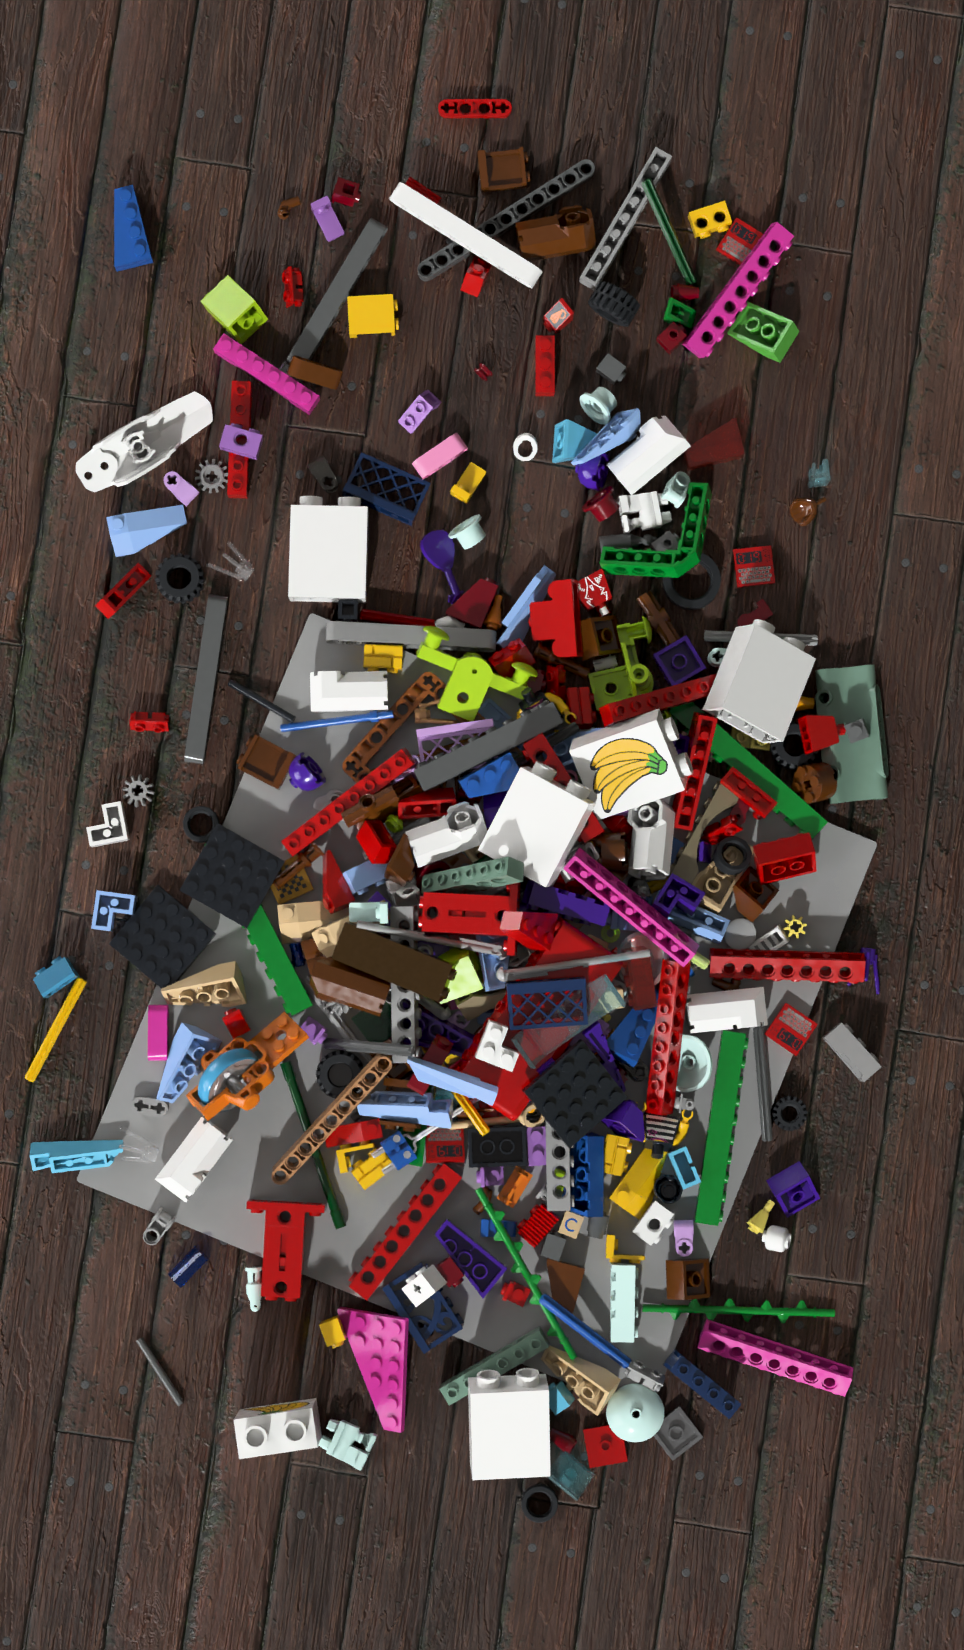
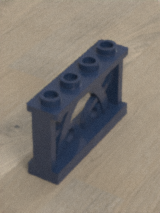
M420 1262L384 1285L382 1289L399 1316L409 1318L408 1330L425 1354L462 1330L464 1321L459 1313L455 1314L451 1309L454 1305L448 1296L444 1298L441 1293L442 1287L429 1297L434 1300L432 1320L422 1315L411 1318L409 1313L412 1312L415 1305L411 1303V1305L406 1306L403 1301L405 1299L409 1300L402 1289L394 1291L392 1287L411 1277L423 1266L426 1269L429 1267L428 1264L423 1265ZM441 1302L447 1311L441 1312ZM444 1317H449L452 1320V1327L449 1330H441L436 1325L437 1323L447 1325L443 1322ZM424 1320L429 1324V1326L427 1327V1325L424 1323V1327L420 1328L418 1326V1321ZM434 1329L442 1334V1336L431 1343H427L426 1340Z
M675 1349L663 1363L675 1376L728 1419L741 1406L739 1401Z

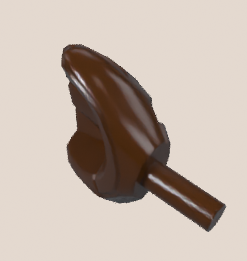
M822 497L816 501L812 498L794 499L790 505V514L793 520L800 526L808 525L816 517L817 505L825 502L826 498Z

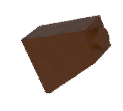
M547 1258L546 1263L552 1298L573 1314L585 1268Z

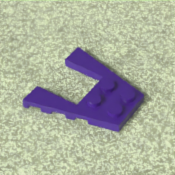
M596 1020L582 1034L601 1057L602 1061L600 1063L622 1091L625 1092V1085L615 1065L614 1057L609 1050L606 1037L602 1032L600 1023ZM550 1058L537 1069V1072L541 1074L555 1061Z

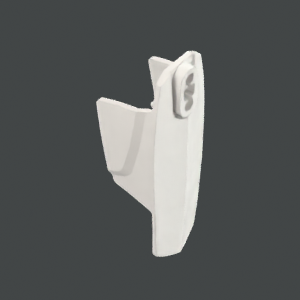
M194 391L145 416L135 419L100 440L93 446V449L76 462V473L84 487L92 492H97L112 485L117 487L123 486L169 459L171 454L182 443L213 421L210 402L204 396ZM102 462H106L108 464V467L106 469H101L100 466ZM86 472L92 473L90 479L84 477Z

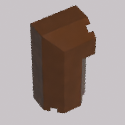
M579 205L564 207L559 210L560 214L558 216L555 214L550 217L515 223L520 256L531 262L596 250L591 209L586 208L585 211Z
M327 957L316 961L309 984L318 999L330 1003L337 1002L380 1017L391 982L334 960L332 957Z

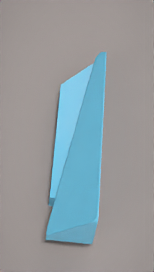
M123 1140L32 1142L30 1144L32 1170L36 1171L51 1167L52 1173L108 1167L113 1163L114 1158L119 1152H123Z

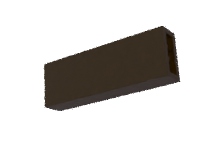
M345 922L332 959L437 1002H442L443 999L446 1000L450 992V988H448L449 983L455 979L457 974L455 964L374 931L356 928L357 924L352 922Z

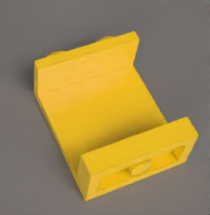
M393 294L347 296L350 338H358V334L391 333L392 336H395V330H399L398 318H394V311H398L397 299L393 300Z

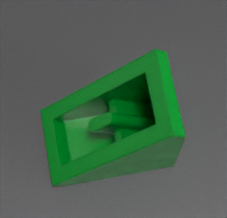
M669 298L663 321L671 324L675 322L677 325L681 324L685 328L692 329L696 310L674 298Z

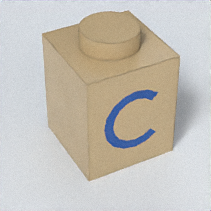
M565 1211L558 1232L576 1239L584 1216L572 1211Z

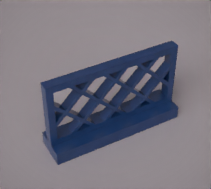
M361 452L343 488L342 496L361 498L362 505L412 526L431 483ZM363 459L371 462V469L362 471L360 464ZM385 468L390 476L380 479L377 470ZM374 471L377 480L367 483L364 474ZM362 476L365 483L359 487L351 484L353 479ZM403 476L407 484L397 487L394 478ZM392 479L395 488L385 491L382 482ZM379 483L382 492L378 494L371 493L369 486ZM417 483L425 486L423 492L415 494L412 485ZM409 487L412 496L402 499L399 490ZM396 491L400 500L395 502L389 501L386 494ZM414 499L416 504L414 511L407 509L404 502Z
M584 976L506 982L509 1030L588 1025L586 978ZM574 990H582V998L577 1004L568 997ZM559 991L564 995V998L556 1005L549 997L553 992ZM534 993H540L545 997L538 1006L529 1000ZM520 994L525 1000L517 1008L512 1003L511 995ZM566 999L575 1005L568 1014L560 1008V1005ZM546 1000L555 1006L549 1015L540 1009ZM527 1001L536 1008L529 1017L520 1010ZM512 1006L516 1009L514 1013L512 1011ZM576 1008H579L583 1012V1020L575 1021L570 1015ZM557 1009L565 1015L561 1022H555L550 1018ZM537 1011H540L546 1018L542 1023L536 1024L531 1018ZM520 1012L526 1020L522 1025H513V1017Z

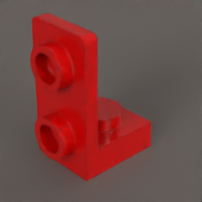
M510 1279L509 1283H504L500 1294H502V1300H509L523 1307L531 1289Z

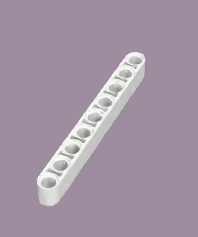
M399 182L389 197L391 202L529 288L534 287L543 273L537 266L404 183Z

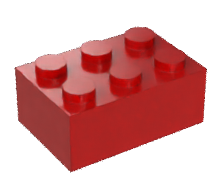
M809 832L799 833L792 837L779 838L767 843L761 842L753 846L755 868L760 885L817 872L815 849Z

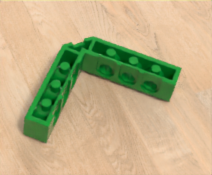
M689 482L688 503L685 506L686 514L684 523L681 526L683 531L677 550H633V548L615 549L614 547L603 546L600 566L604 574L679 578L697 565L701 560L712 498L709 484Z

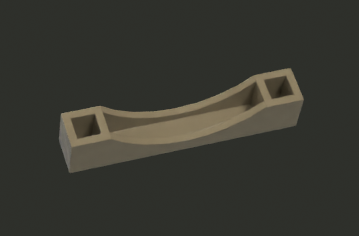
M718 780L712 789L715 791L713 797H708L703 806L706 810L703 815L699 813L694 822L697 825L695 830L689 831L685 838L688 841L685 848L681 846L676 855L679 859L676 864H671L669 877L673 873L692 885L699 872L697 849L704 829L716 816L733 808L739 798Z
M506 984L504 989L486 992L484 986V989L454 999L467 1022L495 1008L496 1004L506 995Z

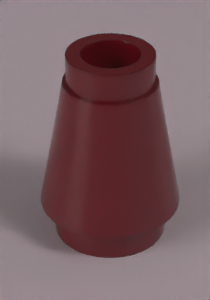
M676 283V285H671L670 296L679 302L698 299L699 287Z
M554 1428L550 1431V1440L564 1453L568 1452L570 1454L577 1443L574 1436Z

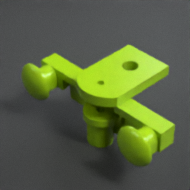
M642 616V622L617 625L618 637L625 662L624 666L588 674L597 712L600 707L606 704L653 691V676L646 666L638 662L634 640L646 638L648 644L652 640V629L646 617ZM608 684H614L617 687L614 693L606 691L605 688ZM668 709L664 710V714H662L663 719L672 717Z
M425 626L423 628L427 635L424 641H421L416 653L417 657L452 671L437 706L441 710L466 720L474 721L489 686L523 700L521 692L528 688L527 683L530 676L538 677L537 671L532 666L523 662L512 663L511 666L515 668L512 678L507 676L505 678L493 673L488 662L476 652H467L461 658L451 656L439 649L442 640H450L449 635L444 630L435 626ZM461 692L468 694V699L464 702L457 699L458 694Z

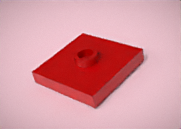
M609 1424L583 1429L589 1468L628 1462L624 1440L611 1430Z

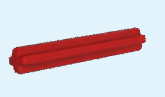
M362 609L360 613V619L397 625L435 626V620L367 609Z

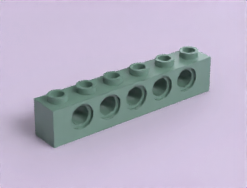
M508 856L426 874L422 877L421 894H424V892L467 894L523 882L524 863Z
M538 1326L441 1383L439 1390L450 1406L468 1395V1377H477V1373L483 1370H495L501 1376L547 1349L550 1342L541 1327Z

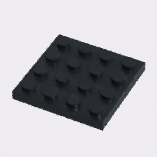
M217 823L180 891L241 926L248 928L285 861Z
M157 885L109 945L162 989L176 983L217 933L160 885Z
M579 1039L522 1090L569 1149L628 1098L582 1039Z

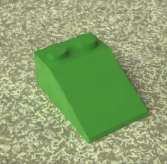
M747 302V306L738 314L735 322L727 332L728 335L763 356L781 363L799 333L797 326L790 319Z

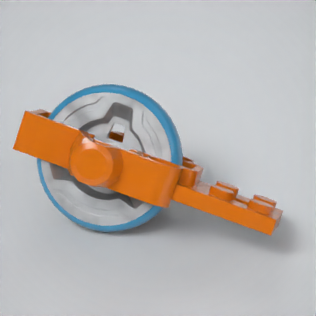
M284 1011L250 1041L247 1042L245 1039L238 1037L233 1039L219 1052L216 1050L206 1052L200 1061L204 1073L200 1078L199 1084L186 1097L203 1114L207 1121L211 1120L219 1112L228 1111L236 1106L249 1111L259 1103V1093L274 1080L275 1075L272 1069L305 1042L309 1036ZM281 1034H286L283 1040H278ZM258 1051L263 1057L259 1059L254 1052Z

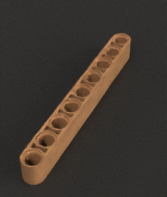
M376 1054L272 1168V1180L277 1185L285 1184L392 1068L391 1055ZM380 1059H386L388 1061V1064L380 1065L378 1061ZM368 1073H373L375 1075V1078L367 1079L365 1075ZM360 1087L363 1091L361 1093H355L353 1092V1088ZM347 1101L350 1105L342 1107L340 1102ZM334 1115L337 1117V1119L335 1121H329L327 1119V1116ZM321 1129L324 1133L317 1135L314 1133V1130ZM303 1143H309L311 1147L308 1149H304L301 1145ZM290 1157H296L298 1161L292 1163L288 1159ZM283 1171L285 1175L277 1176L276 1172Z

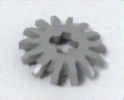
M212 459V464L205 460L206 466L200 463L199 466L202 470L196 469L195 472L199 473L200 476L195 477V480L201 481L197 484L198 486L204 485L202 491L209 488V493H212V488H215L216 493H218V487L220 486L224 489L225 486L222 483H228V480L224 479L225 476H228V473L223 472L227 467L221 468V461L216 465L215 459ZM211 471L218 475L217 479L215 478L213 482H210V479L207 478V474H210Z

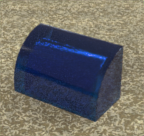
M195 1245L168 1275L181 1288L209 1258Z

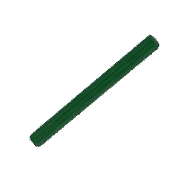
M646 179L641 182V185L686 285H691L697 279L652 179Z

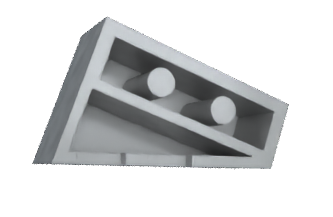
M839 1023L822 1038L858 1080L865 1082L882 1066L878 1063L877 1057L865 1049L866 1045L860 1038L856 1039L852 1033L854 1031L847 1023L844 1025Z

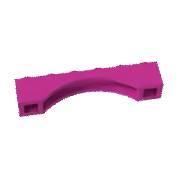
M224 333L213 348L215 354L260 380L308 415L312 413L320 401L318 394Z

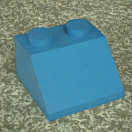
M59 956L51 962L52 966L47 969L43 967L35 973L36 977L33 980L43 998H49L79 977V974L67 957L61 958Z

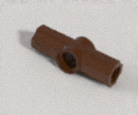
M651 591L644 593L636 599L646 614L650 626L658 633L666 647L680 639L671 624L669 615L659 605Z
M392 785L374 795H363L359 799L358 804L343 811L341 816L349 828L366 818H377L382 809L398 801L399 798Z

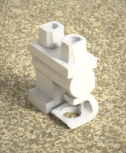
M657 491L628 496L622 495L617 498V502L620 505L619 513L624 534L630 533L633 529L639 527L642 531L660 528L663 524L672 521L670 511L660 512L659 506L668 505V500L661 498L662 493L657 494ZM639 513V518L628 519L627 514Z

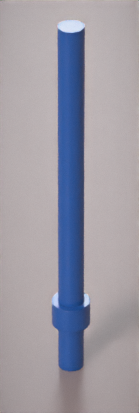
M374 710L366 714L281 724L280 728L281 732L364 721H371V723L379 722L380 719L394 718V711L379 712Z

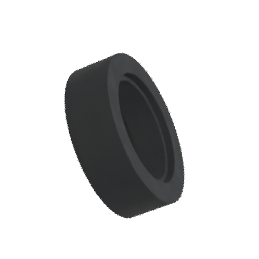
M704 553L701 554V560L698 564L707 570L710 576V587L703 596L696 599L685 598L675 590L673 578L663 577V589L667 598L681 609H701L711 603L719 591L721 583L720 571L716 563Z

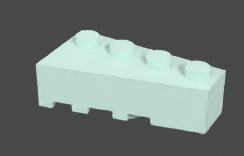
M611 1263V1342H634V1338H638V1326H634L635 1318H638V1306H635V1299H638V1287H635V1279H638V1268L634 1263Z

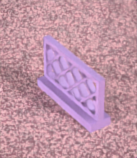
M493 718L417 729L420 761L427 762L429 758L433 759L431 755L437 747L446 753H450L451 749L447 751L439 745L444 738L453 740L455 743L452 747H454L456 744H460L459 740L463 735L474 737L472 734L479 733L478 736H480L486 730L494 727ZM430 740L436 745L430 754L423 750L422 741ZM484 762V763H482V764H480V765H478V766H476V767H474V768H472V769L479 768V767H481L482 765L486 764L487 762Z

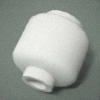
M771 1225L767 1231L764 1230L762 1242H765V1247L768 1250L784 1252L785 1249L790 1247L791 1234L785 1227Z

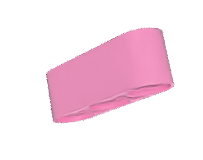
M455 433L420 456L412 465L421 478L426 479L463 454L468 447L459 434Z

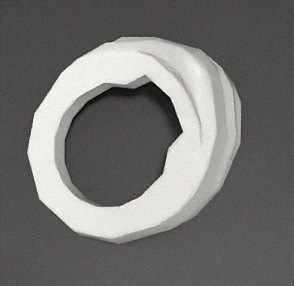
M523 433L515 439L513 451L517 459L529 461L536 455L538 443L532 434ZM523 440L530 441L533 447L532 453L527 457H523L518 453V446Z

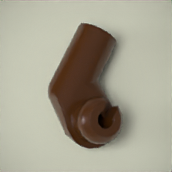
M295 196L281 202L277 211L280 219H287L291 209L301 205L299 197Z
M714 978L712 985L724 991L740 989L741 980L732 978L730 983L723 979Z
M485 1186L483 1190L489 1201H491L493 1191ZM481 1201L473 1207V1211L477 1215L484 1211Z

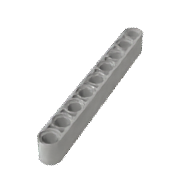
M329 621L326 624V642L330 644L364 646V644L403 646V648L418 649L421 641H424L427 632L423 630L425 626ZM438 627L444 630L450 638L449 641H441L439 646L441 650L496 651L497 632L495 630Z

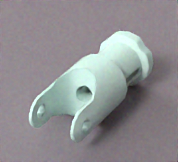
M263 1267L245 1268L248 1278L246 1294L250 1300L251 1310L254 1312L258 1311L261 1307V1270Z

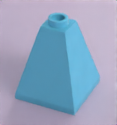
M567 419L556 424L554 428L552 463L573 460L597 433Z

